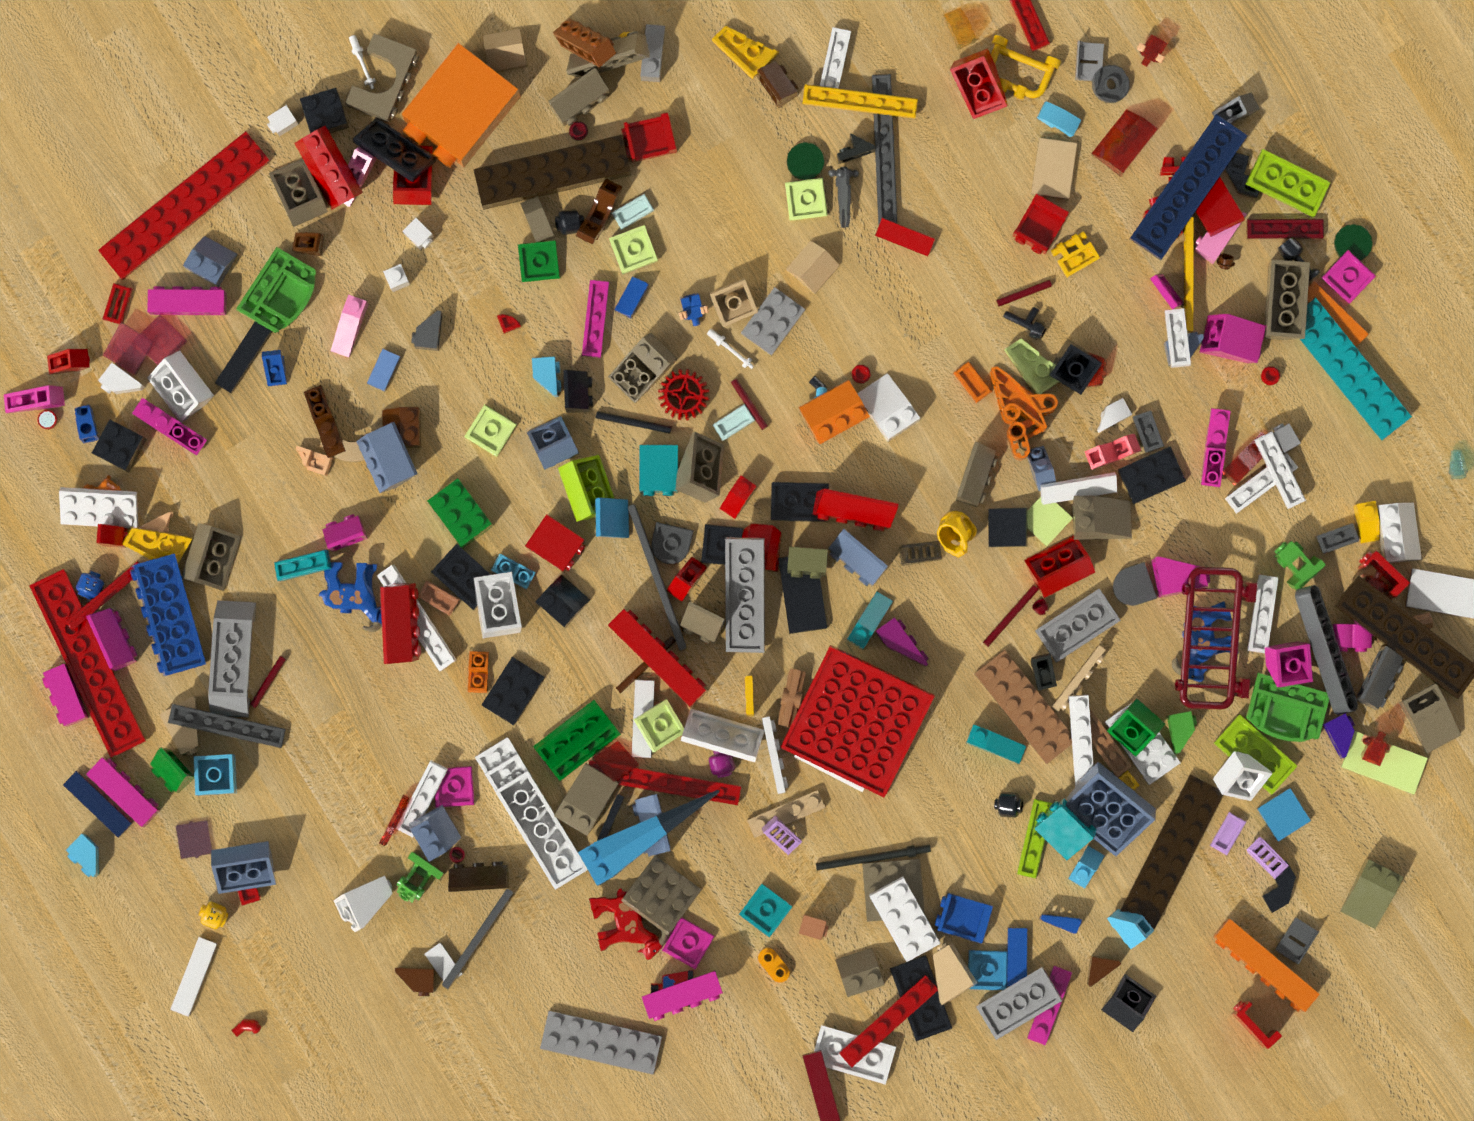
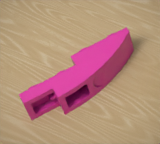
M144 398L140 400L132 412L133 415L196 456L207 441V439Z
M1211 408L1205 441L1201 485L1221 486L1230 410Z

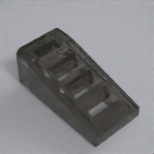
M939 541L906 544L899 547L902 566L942 560ZM930 546H933L934 557H931ZM923 547H925V552H926V557H925V558H924V556H923V550H922ZM916 548L918 552V558H916L914 549Z

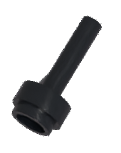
M1032 307L1026 319L1008 311H1005L1003 318L1030 330L1029 337L1041 340L1047 330L1045 323L1038 319L1034 324L1032 323L1039 312L1035 307Z

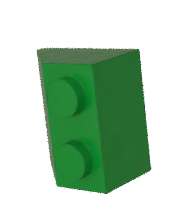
M1136 698L1107 732L1136 757L1160 732L1165 723Z

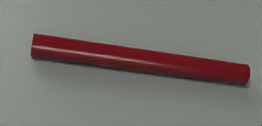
M1033 585L983 641L987 647L993 643L1037 593L1039 589Z

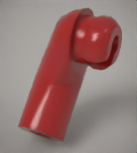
M244 1019L231 1031L236 1037L245 1030L257 1034L261 1030V1025L256 1020Z

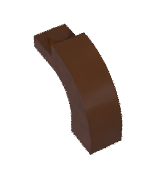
M608 179L604 180L589 214L577 231L576 237L591 244L598 240L615 208L623 186Z

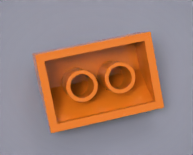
M849 380L798 407L815 440L819 444L870 417Z

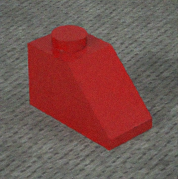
M66 349L47 356L49 375L76 372L90 368L88 349Z
M740 475L719 509L736 519L757 486Z
M98 524L96 543L105 547L126 548L122 543L128 534L127 528Z
M691 557L675 576L666 591L680 601H683L707 567L694 557Z

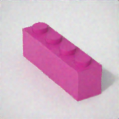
M154 286L153 289H148L147 312L150 315H226L227 293L225 290H222V287H210V290H203V287H191V290H184V287L174 286L171 290L165 289L162 286Z
M102 757L86 775L137 824L145 827L160 812L157 808L159 804L150 797L148 799L143 795L145 791L138 784L134 786L129 781L131 779L130 776L124 771L120 773L115 768L117 764L112 759Z
M716 971L644 995L642 1000L648 1018H653L654 1021L665 1018V1013L672 1011L674 1015L684 1011L683 1007L690 1005L691 1008L702 1005V1000L709 999V1002L720 998L719 994H722L723 991Z

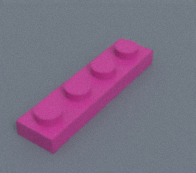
M590 280L582 356L601 358L609 282Z
M1053 966L1049 978L1063 999L1072 972ZM1061 1002L1034 1017L1027 1039L1046 1045Z

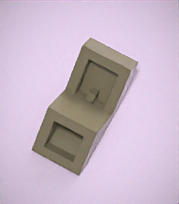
M538 196L520 203L536 242L554 236Z

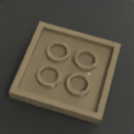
M654 856L621 901L669 935L702 889L657 856Z
M920 859L862 864L867 922L882 921L869 894L902 876L925 914Z

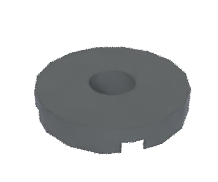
M1116 65L1104 66L1094 74L1092 79L1093 92L1099 100L1105 103H1116L1122 100L1129 91V78L1125 71ZM1109 79L1115 82L1113 89H1109L1107 86Z

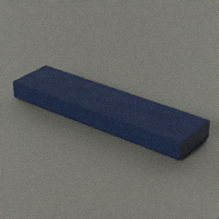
M75 771L63 784L69 792L118 838L132 825L78 771Z

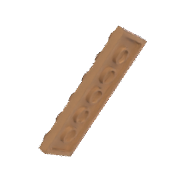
M1005 650L974 674L1045 764H1048L1072 745L1071 732Z

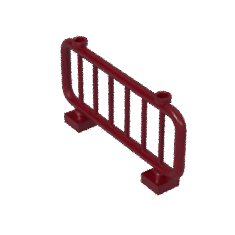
M1196 567L1190 572L1188 583H1183L1182 594L1187 595L1181 679H1176L1175 690L1180 691V701L1187 708L1221 710L1230 707L1235 696L1249 698L1250 679L1237 677L1236 672L1242 600L1256 602L1257 583L1243 581L1241 573L1234 568ZM1200 574L1231 575L1235 578V589L1195 588L1196 577ZM1195 591L1235 593L1234 608L1194 607ZM1193 611L1233 612L1232 627L1192 626ZM1192 630L1232 631L1231 647L1191 645ZM1190 650H1230L1229 666L1189 664ZM1189 668L1229 670L1228 685L1188 684ZM1188 687L1227 689V698L1223 702L1190 701L1187 698Z

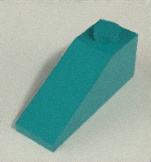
M876 591L847 638V641L864 650L893 601Z
M974 724L966 741V744L1020 764L1026 749L1025 745Z

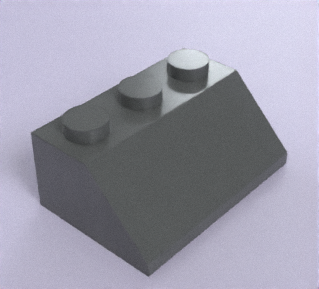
M1387 646L1379 649L1356 696L1358 702L1374 710H1378L1379 707L1383 708L1387 700L1385 695L1388 690H1392L1396 682L1393 678L1396 672L1400 673L1404 666L1403 658Z

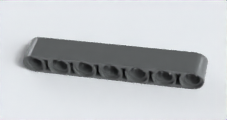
M1316 585L1299 588L1295 592V599L1332 709L1337 715L1356 711L1358 707L1357 699L1321 591Z

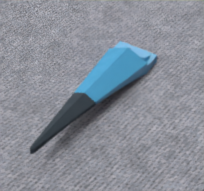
M720 790L713 791L596 841L579 851L578 853L596 885L599 886L615 877L641 854L716 796Z

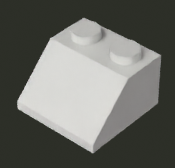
M1234 751L1213 780L1222 795L1251 801L1272 775V772L1249 754Z

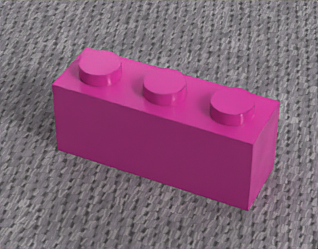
M62 664L43 672L44 678H42L45 688H49L51 692L49 698L52 705L57 707L59 713H56L59 723H63L64 726L68 727L89 718L67 665Z

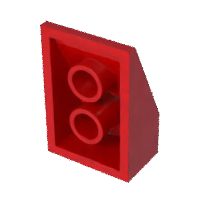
M988 48L953 62L950 71L973 119L1008 106L996 65Z
M420 146L429 153H433V146ZM433 165L414 182H411L394 170L393 204L431 205Z

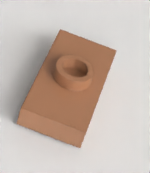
M427 580L418 594V598L451 616L460 599Z

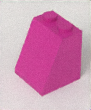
M1230 314L1208 315L1200 353L1243 363H1258V359L1261 356L1262 341L1265 338L1266 326Z
M1163 557L1152 559L1158 597L1182 594L1183 583H1188L1190 572L1200 566ZM1208 574L1198 575L1195 581V588H1207L1208 583H1210V576Z

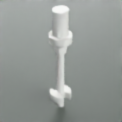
M356 35L349 37L353 48L352 53L360 60L367 78L364 81L365 86L369 85L372 90L376 80L375 78H370L363 60V47H360Z
M712 328L708 331L707 335L717 342V346L723 345L744 362L742 365L744 368L749 366L752 369L754 367L750 363L752 361L751 358L746 360L724 341L726 337L720 336Z

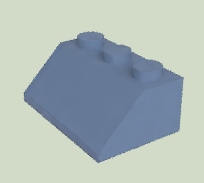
M394 422L372 431L356 441L379 493L397 488L417 475V471Z
M845 529L841 531L828 548L830 551L829 555L837 562L841 560L848 572L851 574L855 572L859 575L858 580L865 586H873L888 568L883 561Z
M657 794L635 800L636 804L632 805L634 815L639 816L640 823L662 814ZM666 834L646 850L644 854L648 853V857L670 852L671 847L668 835Z
M269 841L211 850V867L219 894L276 885Z

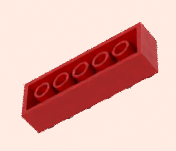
M623 609L608 626L692 708L707 693L705 690L707 685L699 677L695 680L691 676L693 671L685 663L681 666L677 662L679 657L672 650L667 652L664 649L666 645L658 637L654 639L650 635L652 631L644 623L640 625L637 622L639 618L630 609L628 611Z

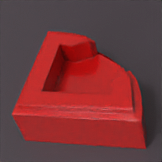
M505 314L497 315L504 334L521 328L520 323L514 317Z

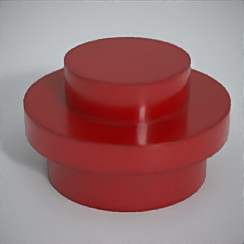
M857 365L853 368L852 378L856 383L864 384L870 379L871 372L867 366Z
M1268 366L1261 372V380L1266 385H1275L1280 379L1279 370L1273 366Z

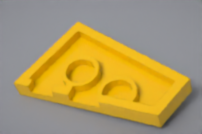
M727 26L722 28L712 38V41L752 79L757 76L759 68L768 65L779 54V51L772 50L758 41L755 42L747 38L746 35Z
M131 527L122 544L150 560L175 553L177 563H179L192 537Z

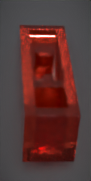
M1261 432L1255 439H1257V438H1259V437H1261V436H1263V435H1265V434H1264L1263 432ZM1254 440L1223 470L1222 474L1234 486L1263 458Z

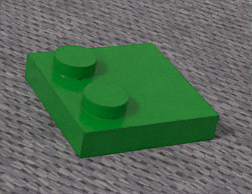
M556 240L518 244L522 282L560 278Z

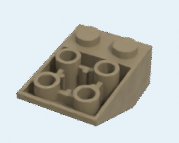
M649 333L636 344L608 377L636 403L678 359L652 333Z
M1436 683L1399 702L1426 753L1461 736L1448 704Z

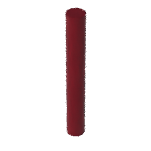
M1050 280L1041 282L997 299V305L1000 307L1052 287Z
M738 379L731 382L732 386L761 430H764L768 427L767 423Z
M279 656L252 699L251 706L257 708L287 659Z

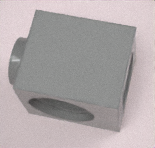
M1282 423L1273 428V434L1283 454L1301 444L1290 424L1284 426Z

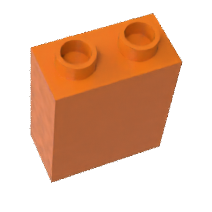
M458 43L403 111L402 117L407 123L403 132L419 145H421L425 138L436 145L437 148L432 154L447 167L451 168L455 161L465 167L519 100V90Z

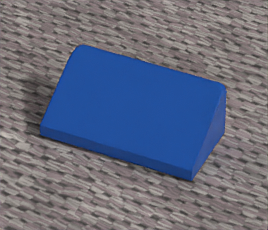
M632 276L614 310L631 319L649 284Z

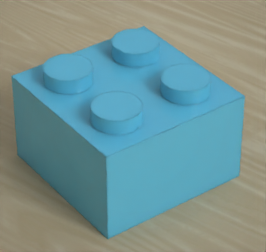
M235 755L194 756L195 795L237 794Z

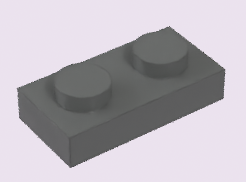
M1151 410L1132 417L1145 453L1164 447Z
M1353 523L1316 536L1322 554L1360 541Z

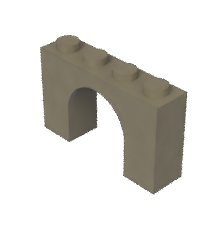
M374 33L367 48L368 55L390 63L396 70L395 82L389 90L383 93H371L352 85L345 103L349 108L390 123L391 118L394 119L397 114L398 101L401 102L404 97L405 91H403L405 83L409 84L412 76L410 71L412 66L415 67L417 65L419 56H417L416 49Z

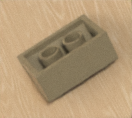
M593 68L548 102L550 109L563 126L567 124L570 126L578 120L577 117L579 115L589 113L593 109L592 106L597 102L601 104L607 100V95L610 92L598 71Z
M978 442L974 443L956 501L978 507L979 503L983 504L986 495L983 489L985 485L989 486L992 477L989 471L991 467L995 468L998 459L995 456V450Z
M198 523L181 577L224 591L241 536Z

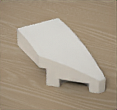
M1123 398L1108 405L1101 412V422L1097 429L1098 433L1132 415Z

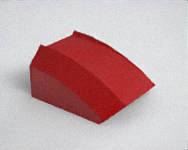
M751 523L744 529L742 538H765V570L778 572L781 531L774 525Z

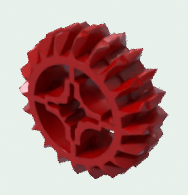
M679 369L678 376L672 371L673 378L670 379L669 376H665L668 383H660L665 389H658L659 393L664 394L659 396L658 400H665L660 406L661 408L667 406L665 409L666 414L672 411L671 418L679 414L678 420L681 421L682 415H685V419L688 421L689 414H692V417L695 419V411L702 414L703 411L699 407H707V404L703 401H709V397L704 396V394L709 393V389H703L707 386V382L700 384L703 379L702 376H699L697 379L695 378L697 372L694 371L692 376H689L690 370L686 369V375H682V369ZM683 380L682 386L679 389L670 390V387L675 382ZM689 381L698 387L700 394H695L688 389ZM686 386V393L690 396H685L682 404L681 396H678V394L683 393ZM668 395L679 400V409L669 402ZM698 400L695 406L684 410L688 401Z

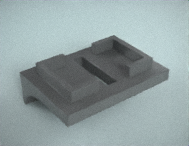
M1295 917L1275 950L1299 965L1319 931ZM1292 935L1306 945L1304 947L1291 940L1289 936Z

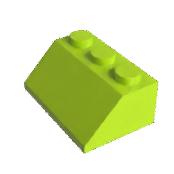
M599 455L573 460L558 468L577 522L596 517L595 498L615 499Z

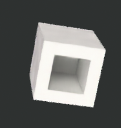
M287 105L267 117L270 121L267 124L273 134L277 132L279 137L299 125Z
M417 218L403 230L404 235L420 250L423 247L426 249L433 242V234Z
M401 264L383 271L392 292L410 285Z

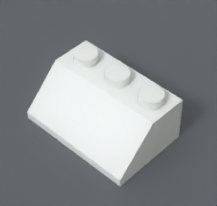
M181 351L165 357L147 377L181 423L204 407L214 396Z
M1414 502L1378 505L1382 556L1389 563L1421 560Z

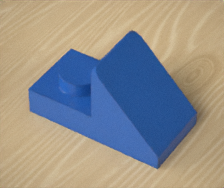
M281 350L262 352L267 385L287 384L285 360Z

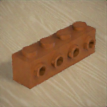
M569 18L553 32L561 47L599 68L616 54L613 48L614 43L609 37L602 36L598 31L594 32L590 27L583 26L579 21L575 22Z

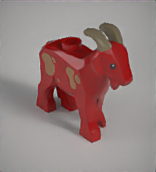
M620 888L617 891L616 898H589L594 919L600 917L603 912L609 911L614 913L617 926L615 929L597 933L601 952L607 950L609 946L621 942L644 944L645 947L638 950V952L643 953L646 960H651L666 943L667 934L662 931V936L658 937L646 930L642 922L644 917L621 901L628 891H623Z

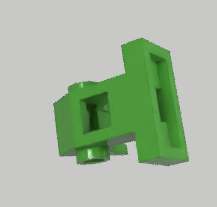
M1283 542L1274 551L1276 553L1274 557L1277 558V562L1283 568L1287 566L1293 573L1287 584L1295 590L1303 588L1326 564L1315 556L1309 560L1302 552L1304 549L1298 542ZM1298 557L1304 563L1299 570L1292 564Z
M411 852L408 856V859L415 863L414 867L407 877L402 876L397 883V893H399L400 898L411 903L415 899L420 900L425 892L423 888L432 875L441 880L445 874L415 852ZM415 872L424 878L419 887L409 882Z

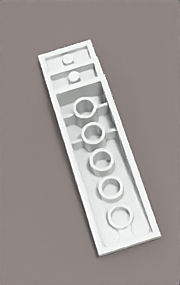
M509 738L503 739L475 756L497 796L554 889L556 890L587 871L588 869L559 820L554 817L553 810Z

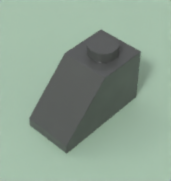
M1251 92L1236 97L1212 112L1213 116L1217 114L1230 124H1234L1260 110Z
M437 310L416 327V332L412 333L411 343L414 344L416 349L439 351L442 311Z

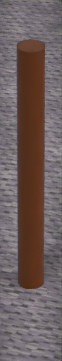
M672 636L664 642L666 645L664 647L665 650L669 649L676 642ZM645 662L641 663L616 687L620 694L649 667Z

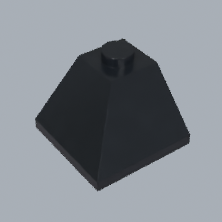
M1067 339L1057 353L1049 375L1082 395L1102 365V362L1079 345Z

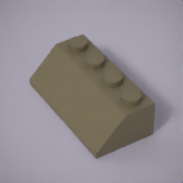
M634 31L628 33L627 37L611 38L616 54L600 68L574 53L570 54L566 70L567 74L581 78L593 68L598 73H602L649 58L650 53L646 35Z
M1271 260L1269 262L1264 339H1305L1310 262Z

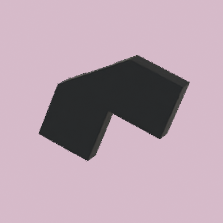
M1235 153L1226 166L1225 171L1238 194L1257 199L1259 191L1246 185L1249 175H1245L1249 156Z
M1281 864L1274 866L1271 870L1274 871ZM1290 866L1274 879L1278 887L1262 895L1271 913L1289 904L1296 879Z

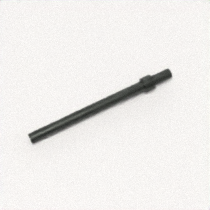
M930 844L917 847L911 845L904 849L816 863V869L819 871L903 856L915 857L916 854L931 852Z

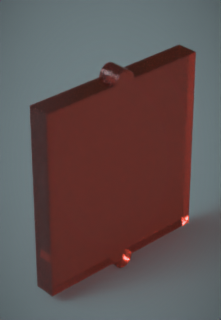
M616 741L609 747H604L603 751L593 757V760L613 782L624 775L628 776L630 771L639 766V763L619 741Z

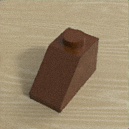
M395 968V973L413 992H418V996H430V993L435 992V969Z

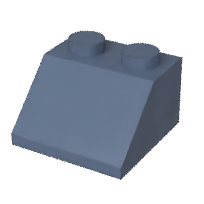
M204 236L191 250L183 266L186 270L220 287L238 254Z
M561 416L527 432L544 470L579 454Z
M443 805L409 823L411 832L429 862L447 852L461 839L459 832Z

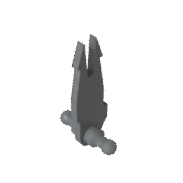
M840 167L837 170L831 169L828 174L831 177L836 176V187H838L841 228L849 227L851 217V185H849V178L851 176L858 177L859 172L857 170L851 171L847 167Z

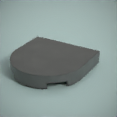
M656 522L651 544L653 554L659 561L665 564L681 562L688 555L694 530Z
M1145 562L1125 568L1116 575L1113 582V592L1116 598L1123 604L1136 606L1157 599Z

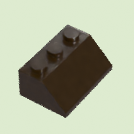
M503 861L492 862V866H484V863H472L473 867L465 868V864H454L453 868L449 869L448 892L509 888L508 865H503Z

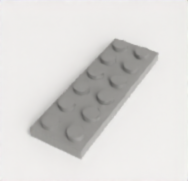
M726 537V652L764 653L765 538Z
M548 1011L540 1049L654 1074L662 1036Z

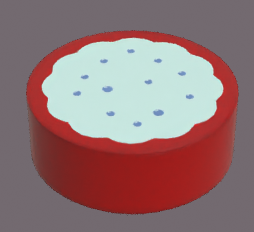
M44 410L38 415L37 421L43 429L50 430L57 425L58 418L54 412Z

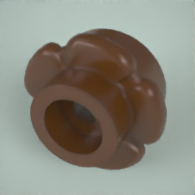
M1222 253L1216 260L1219 267L1224 270H1228L1235 265L1234 257L1230 254Z

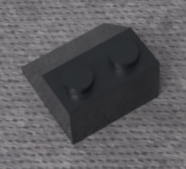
M563 370L566 412H590V407H593V395H589V388H592V376H588L587 371Z
M561 575L535 602L560 625L566 628L589 603L590 599Z
M1124 974L1101 1010L1131 1032H1134L1144 1020L1157 996Z

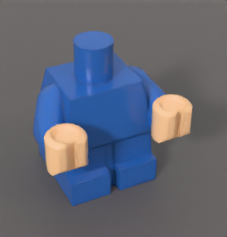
M699 293L680 297L683 311L679 312L680 319H692L693 326L700 325L699 317L709 313L707 305L701 304Z

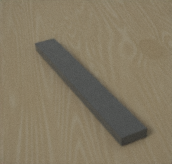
M891 74L872 75L873 93L892 95ZM874 114L879 226L881 218L897 223L893 116Z
M634 504L630 505L628 509L678 648L680 652L687 650L638 510Z

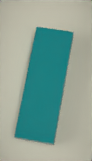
M329 550L274 562L276 577L279 582L332 569Z

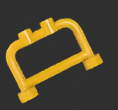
M994 35L992 40L994 48L991 53L994 63H996L998 55L1002 54L1045 71L1040 86L1036 91H1031L1024 86L1016 85L1000 78L1004 93H1006L1007 89L1014 92L1013 96L1024 100L1025 96L1028 98L1042 96L1047 89L1054 69H1059L1061 61L1047 56L1045 63L1007 49L1008 40Z

